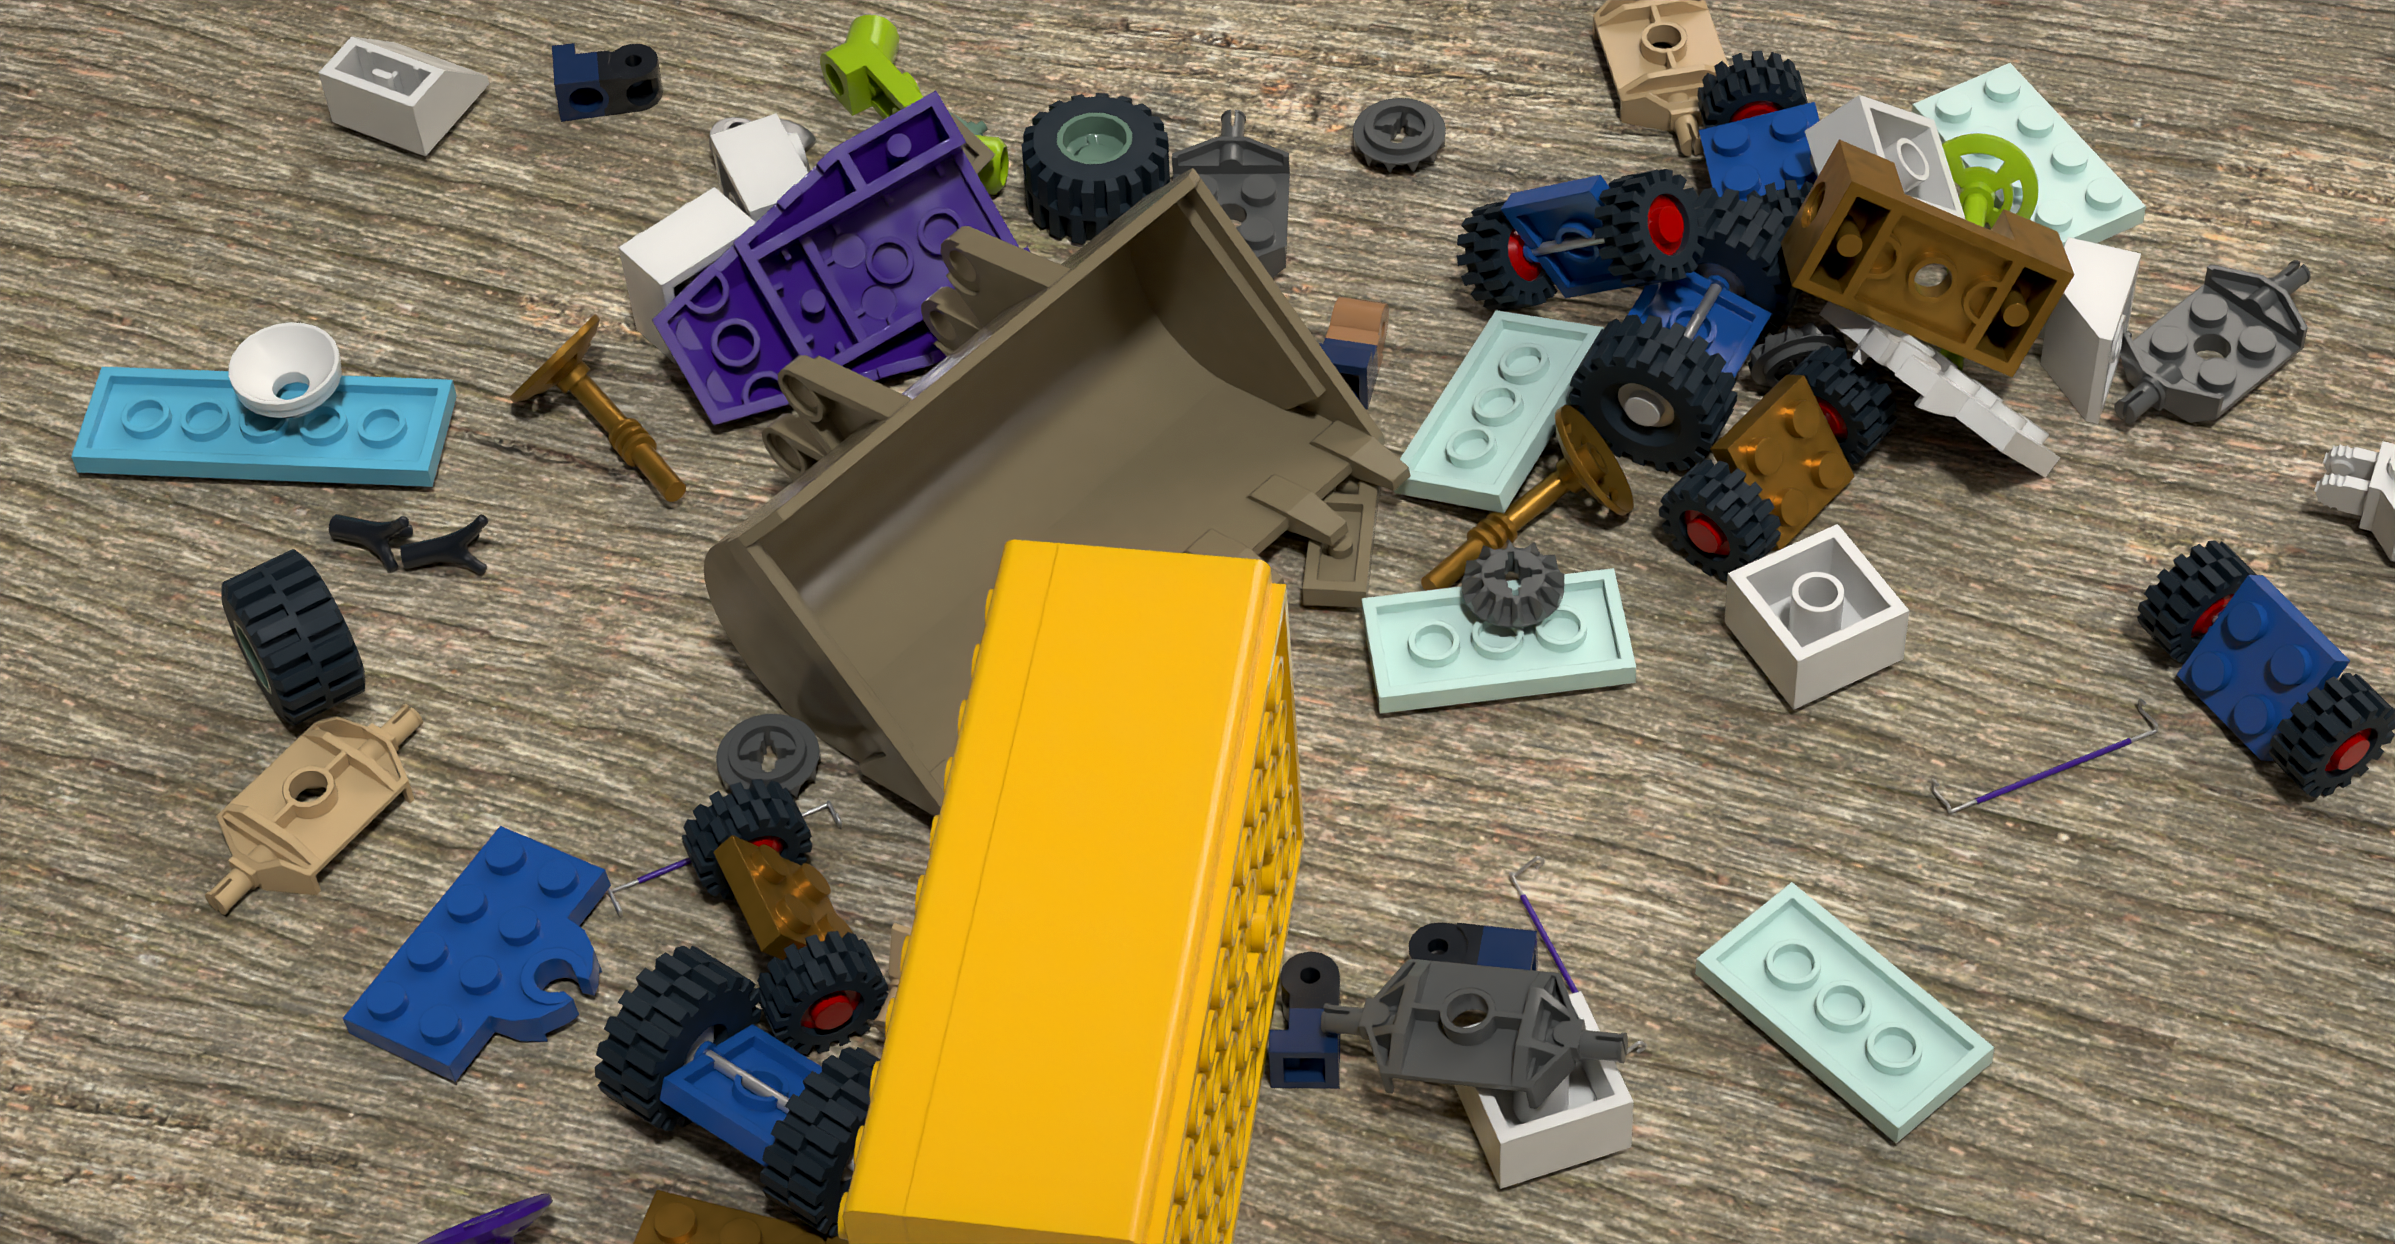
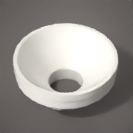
M289 322L275 324L259 330L238 346L229 363V379L240 402L256 414L273 418H299L311 413L333 394L339 385L342 375L341 356L334 339L317 326L305 323ZM298 382L309 386L308 390L300 397L291 400L276 397L278 391L287 384Z

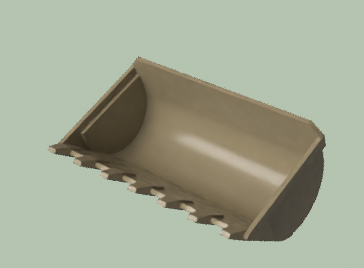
M1194 168L1145 196L1061 265L970 226L960 227L942 242L940 250L943 261L949 270V273L945 276L955 289L941 287L921 304L924 322L931 333L937 338L934 344L947 357L902 394L819 355L814 359L807 355H799L778 373V383L781 391L799 416L782 414L762 431V440L771 458L793 482L709 549L704 560V579L710 601L722 627L740 656L789 715L804 722L819 739L860 762L859 767L863 775L933 816L940 814L944 797L946 764L949 757L954 756L958 739L960 706L962 701L968 698L972 681L973 653L976 644H981L985 627L986 599L989 590L994 589L1004 544L1007 541L1017 539L1248 558L1264 561L1258 555L1286 530L1331 546L1349 531L1347 522L1321 500L1349 475L1393 491L1411 476L1409 467L1384 446L1383 433ZM1271 567L1272 583L1285 584L1283 577Z

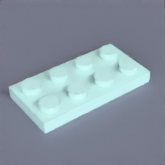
M2011 63L1912 104V113L1935 121L1941 143L1957 136L1981 133L2001 137L2020 148L2032 162L2039 183L2038 201L2030 220L2057 231L2063 246H2065L2068 237L2098 243L2143 223L2146 206ZM1967 154L1961 156L1965 168L1978 166L1997 172L2004 162L1986 154ZM2020 180L2012 183L2014 197L2010 212L2015 214L2019 210L2023 198ZM2003 189L1997 190L1995 194L1994 207L1999 210L2004 201Z
M1496 310L1401 456L1400 460L1409 467L1411 476L1394 492L1396 494L1505 513L1556 431V410L1564 405H1572L1569 397L1570 392L1574 388L1569 386L1571 378L1601 329L1604 330V327Z
M1614 568L1564 574V595L1558 608L1543 621L1525 627H1502L1482 620L1467 606L1463 598L1462 586L1362 598V616L1380 714L1636 683V664ZM1507 581L1508 587L1512 588L1513 596H1518V587H1521V581Z
M1792 882L1696 958L1695 974L1895 1143H1898L1992 1063L1994 1047Z

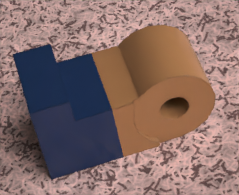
M1339 296L1333 308L1330 326L1324 343H1319V345L1339 373L1359 376V386L1351 390L1363 407L1368 409L1383 360L1382 352L1388 329L1389 307L1387 303Z

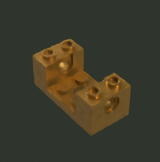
M1840 139L1781 242L1793 287L2010 377L2015 375L2075 275L2057 231L2005 209L2001 212L1993 228L1989 230L1904 194L1894 162ZM1937 263L1948 268L1946 278L1935 286H1922L1914 281L1917 272L1928 264Z

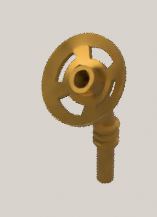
M594 314L509 399L513 403L527 400L533 395L541 394L555 385L564 394L570 391L609 433V443L624 461L632 467H638L667 501L675 502L682 498L686 492L684 482L657 453L655 440L642 427L639 421L634 418H627L587 374L590 368L582 361V358L591 346L590 342L596 335L600 318Z
M1564 405L1555 412L1557 437L1564 458L1556 462L1557 470L1512 503L1505 513L1492 511L1486 516V519H1482L1476 527L1470 529L1467 532V541L1421 578V585L1425 591L1451 587L1464 576L1466 561L1476 560L1483 546L1494 550L1501 549L1508 538L1513 543L1517 539V531L1570 490L1577 494L1586 489L1598 502L1619 515H1626L1633 510V495L1622 468L1598 431L1579 411L1569 405ZM1609 493H1611L1612 501L1607 497Z

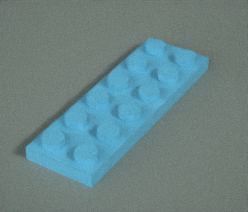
M101 367L71 458L77 473L433 487L457 394L453 380L341 375L339 385L333 394L311 413L299 418H273L256 414L240 402L231 385L229 371ZM298 382L290 383L283 386L278 391L276 397L291 400L302 396L309 386Z

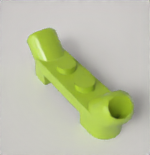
M863 15L855 18L851 23L845 43L822 53L820 56V66L831 92L852 116L873 107L883 119H886L923 98L914 78L908 72L901 73L894 66L899 50L900 38L896 27L889 20L878 15ZM975 135L996 154L977 174L988 194L995 195L1004 188L1007 181L1009 169L1008 149L999 137Z

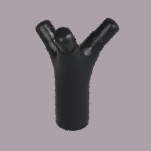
M335 514L330 520L328 529L330 537L334 539L359 543L370 548L380 556L388 572H393L398 568L394 554L390 549L389 541L413 535V527L405 516H401L394 521L377 522Z
M481 514L469 525L450 534L401 545L400 554L405 569L438 562H451L464 565L477 574L483 575L487 570V565L468 551L467 546L479 538V533L488 524V518Z

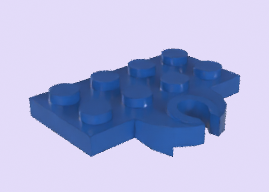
M500 826L345 1014L343 1021L349 1034L455 1082L495 1032L519 1041L548 1042L546 1033L570 1023L579 1016V1012L574 999L564 991L546 992L543 991L545 986L558 978H571L579 984L582 993L595 996L597 991L599 973L602 972V969L585 930L579 925L611 886L606 870Z

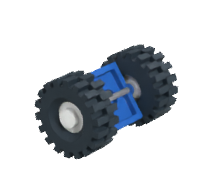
M1715 188L1704 189L1700 196L1692 202L1693 207H1703L1705 217L1697 218L1698 227H1706V238L1697 240V243L1705 248L1703 257L1694 259L1698 265L1692 273H1686V277L1683 279L1645 286L1622 323L1616 318L1608 322L1604 330L1601 329L1573 374L1569 385L1574 387L1569 394L1571 404L1580 406L1577 411L1593 425L1603 439L1605 438L1612 444L1610 450L1619 458L1623 452L1633 455V463L1645 466L1647 461H1653L1657 471L1669 472L1673 463L1681 471L1689 469L1693 461L1695 463L1703 461L1734 411L1733 407L1737 402L1738 392L1731 390L1736 383L1735 378L1756 342L1764 340L1769 332L1774 335L1781 329L1802 294L1803 290L1795 288L1791 284L1781 242L1789 227L1785 228L1781 224L1785 215L1776 208L1770 213L1761 209L1762 199L1751 195L1748 201L1745 202L1739 200L1738 190L1726 188L1722 197H1719Z
M686 946L676 947L673 956L665 952L656 958L653 971L645 967L636 977L638 986L632 993L625 990L618 1001L623 1006L617 1017L609 1016L604 1030L610 1034L607 1040L599 1042L596 1056L603 1059V1061L594 1067L595 1077L601 1080L597 1085L600 1091L658 1129L674 1131L676 1124L683 1128L692 1122L705 1128L741 1151L747 1157L765 1166L760 1172V1182L766 1185L762 1191L767 1198L824 1235L827 1233L831 1237L838 1236L840 1202L843 1194L849 1191L854 1171L856 1136L860 1126L865 1125L870 1104L872 1070L875 1062L880 1061V1059L862 1048L857 1047L854 1050L848 1047L841 1050L839 1058L831 1055L822 1061V1066L755 1026L756 1023L760 1022L761 1009L755 1005L761 1001L760 991L754 988L756 984L694 946H691L690 949Z

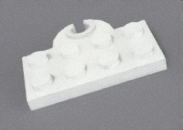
M1829 301L1820 312V316L1858 344L1853 352L1852 358L1863 365L1868 356H1870L1879 364L1895 372L1896 377L1920 393V397L1914 403L1916 407L1938 415L1957 418L1999 451L2045 478L2060 459L2058 455L2043 445L2049 436L2046 431L2022 414L2016 413L2002 403L2003 400L1975 379H1971L1957 369L1958 366L1931 346L1925 345L1914 336Z

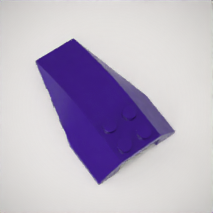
M936 90L832 148L816 163V166L777 200L776 204L737 238L728 250L713 264H710L652 319L654 326L713 426L790 405L779 386L778 373L799 355H807L813 359L819 355L873 381L937 364L947 357L934 344L937 338L927 327L921 313V304L941 287L955 289L945 276L949 273V270L940 252L942 242L960 227L970 226L1017 247L1019 245L963 151L966 141ZM1028 246L1025 247V248H1023L1024 250H1027V251L1030 252Z

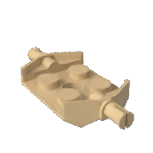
M1607 0L1593 15V39H1600L1620 99L1621 122L1668 132L1674 131L1677 134L1681 152L1685 156H1691V147L1693 148L1694 155L1700 154L1703 151L1699 126L1703 124L1698 105V88L1704 87L1702 79L1707 73L1716 76L1714 68L1716 64L1723 61L1729 67L1706 1ZM1668 42L1672 48L1661 49L1654 47L1652 44Z
M403 704L381 728L373 723L366 727L338 716L321 720L311 725L216 816L232 855L228 860L232 871L211 891L205 894L208 903L216 911L219 910L221 914L225 915L250 889L254 890L257 887L266 891L317 895L321 889L316 875L401 792L408 803L411 804L415 800L397 751L399 750L398 746L423 724L419 713L414 708H409V705ZM321 787L327 789L316 800L310 802L295 800L298 794L305 789H318Z

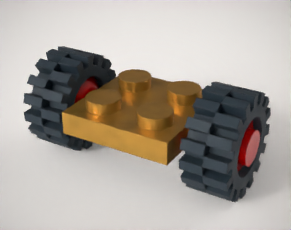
M1821 346L1818 350L1815 349L1710 448L1717 461L1715 465L1711 459L1704 460L1701 464L1697 463L1662 497L1660 502L1663 505L1659 508V516L1667 519L1662 524L1665 534L1675 535L1676 538L1671 543L1677 551L1684 548L1689 553L1685 560L1693 566L1699 561L1703 564L1702 572L1710 577L1717 572L1720 580L1727 581L1728 573L1765 557L1770 551L1783 549L1855 477L1848 462L1850 461L1852 465L1859 463L1892 431L1891 428L1897 421V417L1893 415L1897 410L1896 401L1886 399L1892 391L1887 383L1879 385L1875 379L1880 374L1873 366L1866 371L1852 357L1847 359L1846 349L1836 347L1833 351H1831L1829 346Z
M752 779L749 789H744L741 782L730 785L731 794L724 797L718 790L709 796L712 802L711 806L707 807L699 804L693 810L696 820H686L683 827L686 834L682 835V843L703 887H706L708 893L713 896L721 893L722 898L726 900H733L735 897L761 951L774 956L767 964L771 973H760L757 980L760 987L755 989L760 991L761 1001L759 1004L776 1039L792 1049L795 1047L796 1051L800 1054H808L813 1045L818 1053L829 1051L830 1042L837 1040L840 1046L850 1043L849 1034L856 1031L858 1034L863 1035L870 1029L867 1020H875L881 1006H883L888 996V984L867 943L863 938L858 940L849 925L836 914L828 898L831 888L825 877L815 867L805 863L807 859L804 853L811 852L813 844L810 840L812 835L791 792L786 787L782 789L780 783L773 780L765 786L762 779Z

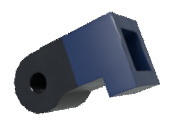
M575 43L552 46L554 86L561 122L640 112L652 108L662 98L663 86L659 60L656 52L649 46L628 44L613 52L608 50L576 54Z
M1430 923L1420 927L1412 934L1408 943L1409 960L1419 959L1538 971L1537 931L1466 923Z
M1312 951L1299 953L1288 959L1283 965L1280 974L1282 1010L1284 1018L1289 1023V1029L1269 1030L1271 1088L1340 1089L1341 1034L1323 1033L1321 1030V1015L1324 1012L1323 1007L1325 1003L1341 1006L1339 969L1333 959L1323 953Z

